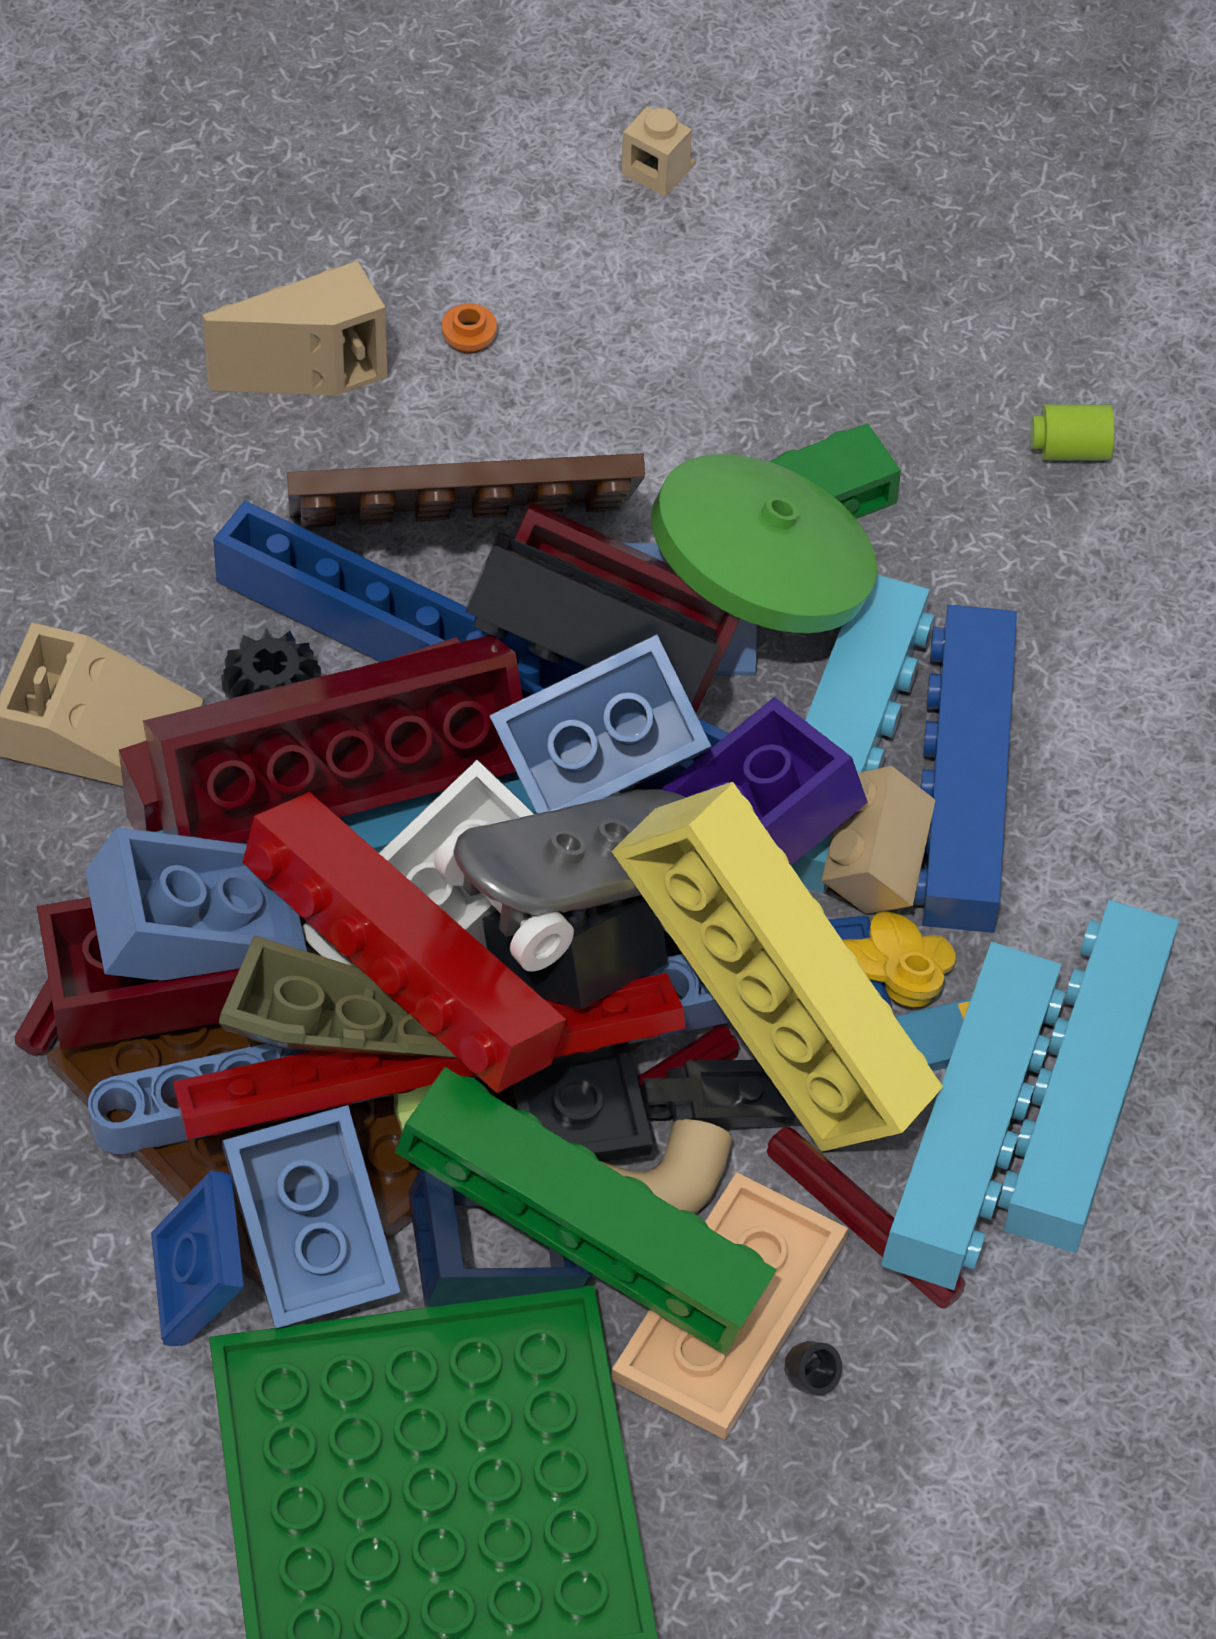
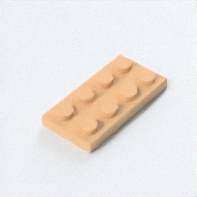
M737 1172L705 1222L710 1229L734 1244H742L752 1248L763 1258L764 1262L777 1269L762 1298L726 1356L654 1311L649 1310L612 1368L611 1377L612 1382L724 1440L729 1435L847 1240L848 1234L847 1227Z

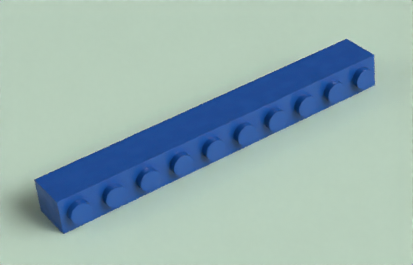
M246 500L243 501L213 539L216 581L380 662L455 637L460 642L490 635L473 625L475 616L465 612L466 606ZM511 632L508 633L506 639L498 638L516 653L523 699L586 668L584 665L567 657L563 658L561 664L543 659L528 650L531 643L529 640ZM698 718L711 744V748L729 734ZM703 754L637 785V787L643 790H660Z

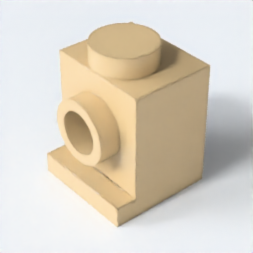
M647 106L623 131L621 174L666 197L696 164V160L690 157L692 129L679 122L672 111L665 108L652 109ZM650 156L658 159V171L644 164Z

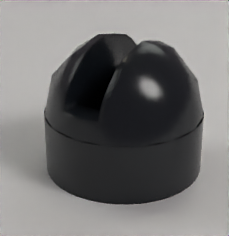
M806 1341L791 1348L785 1358L784 1371L788 1376L789 1382L798 1390L823 1395L830 1392L837 1385L841 1377L842 1362L838 1351L832 1345L817 1341ZM814 1354H816L817 1357L814 1358V1359H812V1360L806 1365V1362H807Z

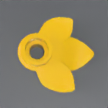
M889 911L878 912L872 917L869 929L870 938L842 940L847 948L856 956L860 967L867 977L871 980L885 982V989L890 998L908 1007H922L929 1004L932 998L937 996L942 990L944 974L954 968L956 961L954 948L945 937L939 935H926L922 937L916 924L911 920Z

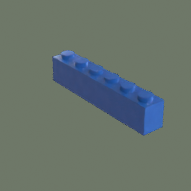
M947 604L944 627L933 626L930 661L941 662L940 674H929L926 708L937 709L936 722L926 721L923 756L934 757L933 770L922 769L920 788L936 801L924 855H927L926 869L921 868L913 903L923 905L922 926L994 933L1000 903L1017 611Z

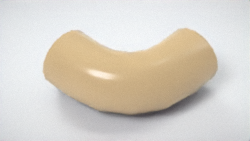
M689 1119L677 1120L672 1123L664 1156L661 1162L652 1170L645 1172L631 1171L605 1162L602 1163L623 1176H630L641 1180L652 1190L654 1195L675 1208L696 1214L710 1202L723 1175L732 1136L723 1128L711 1123Z

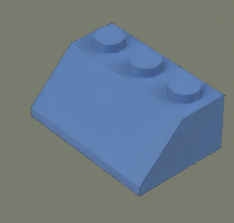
M658 635L490 715L536 813L603 799L618 792L623 793L711 750V744Z

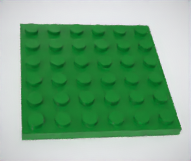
M594 1285L576 1289L418 1308L209 1337L246 1639H658Z

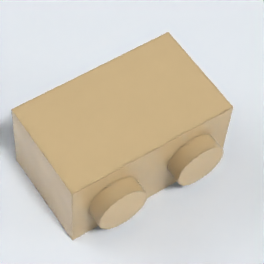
M893 766L859 772L858 776L868 803L832 832L821 881L865 914L913 906L936 800Z

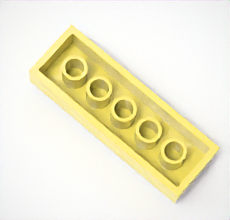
M734 782L655 808L611 851L821 1152L903 1133L943 1088L929 1067L925 1056L915 1047L895 1018L889 1004L882 999L860 967L856 956L844 944L825 916L821 905L811 896L789 864L786 854L776 845L754 813L752 805L740 793Z

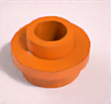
M466 303L457 305L448 310L442 319V335L445 341L461 352H478L488 346L496 336L497 322L495 316L489 309L478 304ZM466 323H472V324H474V325L468 326V325H464V324H466Z

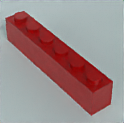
M310 792L254 816L242 863L496 1093L551 1065L566 1018Z

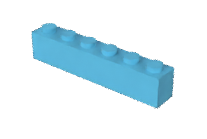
M878 574L875 585L861 611L850 622L841 626L805 720L853 758L857 773L882 768L885 749L879 748L880 741L883 735L893 738L901 716L902 704L895 701L900 690L910 693L919 665V659L912 657L916 646L927 647L935 622V615L927 613L930 589ZM832 832L791 865L808 890L824 894L827 886L821 880Z
M1108 900L1101 922L1090 919L1080 952L1081 955L1090 958L1085 971L1077 968L1073 970L1064 1003L1074 1007L1069 1020L1058 1017L1048 1049V1053L1057 1055L1053 1071L1041 1068L1031 1103L1041 1106L1037 1121L1025 1119L1017 1141L1014 1155L1024 1157L1020 1173L1008 1170L1001 1189L997 1207L1008 1210L1004 1232L1077 1253L1172 952L1179 920L1112 900Z
M995 942L990 943L942 1081L943 1088L938 1092L892 1224L881 1263L882 1267L951 1290L955 1289L962 1267L971 1270L975 1269L986 1233L974 1229L979 1216L990 1220L992 1218L1003 1183L991 1180L995 1166L1008 1170L1019 1136L1017 1133L1008 1131L1011 1118L1024 1121L1035 1087L1025 1083L1024 1079L1027 1070L1040 1073L1051 1038L1039 1034L1043 1023L1055 1027L1066 991L1055 988L1062 964Z

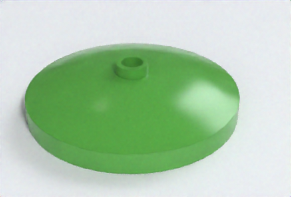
M711 454L699 456L674 468L666 477L654 501L651 513L652 531L662 555L671 568L688 586L707 601L747 622L765 628L792 633H817L832 630L850 622L857 616L875 585L877 577L876 555L860 523L842 503L826 490L804 476L780 465L742 455Z

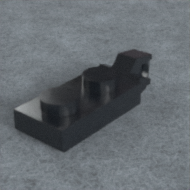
M758 1060L686 1061L683 1067L668 1069L666 1078H645L640 1086L647 1117L667 1118L672 1116L673 1122L684 1119L699 1120L721 1128L803 1126Z

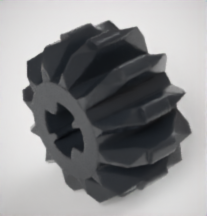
M266 628L260 640L256 641L243 635L242 641L239 644L240 649L227 651L225 669H223L224 674L221 675L222 691L225 692L226 697L232 699L321 677V667L318 665V661L314 660V652L310 648L309 642L296 644V639L291 631L279 639L273 638Z

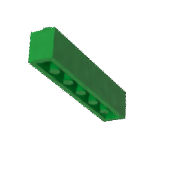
M444 1067L405 1123L395 1150L396 1154L725 1356L777 1269L764 1262L763 1258L752 1248L742 1244H734L710 1229L706 1222L698 1215L675 1208L654 1195L652 1190L641 1180L621 1175L600 1162L596 1155L585 1146L567 1142L543 1127L542 1123L531 1113L521 1109H513L490 1095L487 1089L477 1080L468 1076H459Z

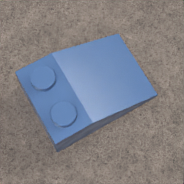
M115 827L85 870L104 973L107 975L163 981L239 969L254 936L306 952L307 949L299 915L242 863L247 844Z
M348 1105L223 1140L222 1148L229 1173L232 1175L235 1195L275 1329L401 1293Z

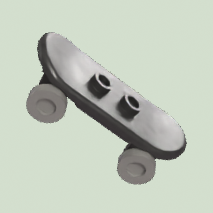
M659 789L634 790L626 793L618 792L603 799L484 826H465L451 834L442 843L435 855L434 866L450 885H463V889L470 896L480 894V892L485 895L501 913L499 929L506 937L514 935L510 944L511 955L525 970L538 971L558 960L567 950L573 939V927L559 911L583 910L641 895L611 851L655 808L686 797Z

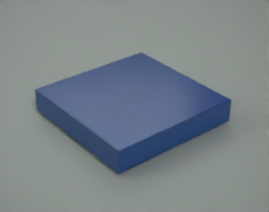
M211 1170L151 1232L163 1345H186L244 1288L232 1175L229 1173Z

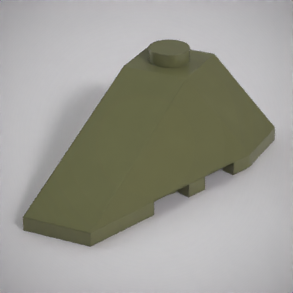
M254 936L219 1020V1024L224 1031L288 1050L457 1058L358 967L258 936Z

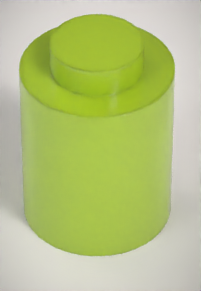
M1043 404L1041 415H1032L1031 449H1041L1042 460L1110 461L1114 448V413L1112 405Z

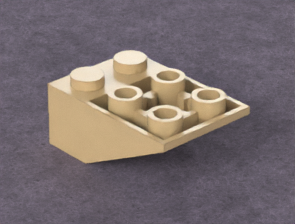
M358 260L337 268L327 269L309 278L286 286L275 287L266 293L234 304H226L214 311L202 314L207 379L211 391L339 395L388 377L385 306Z
M31 622L0 694V757L123 786L119 749L146 741L143 720L204 706V699L87 635Z

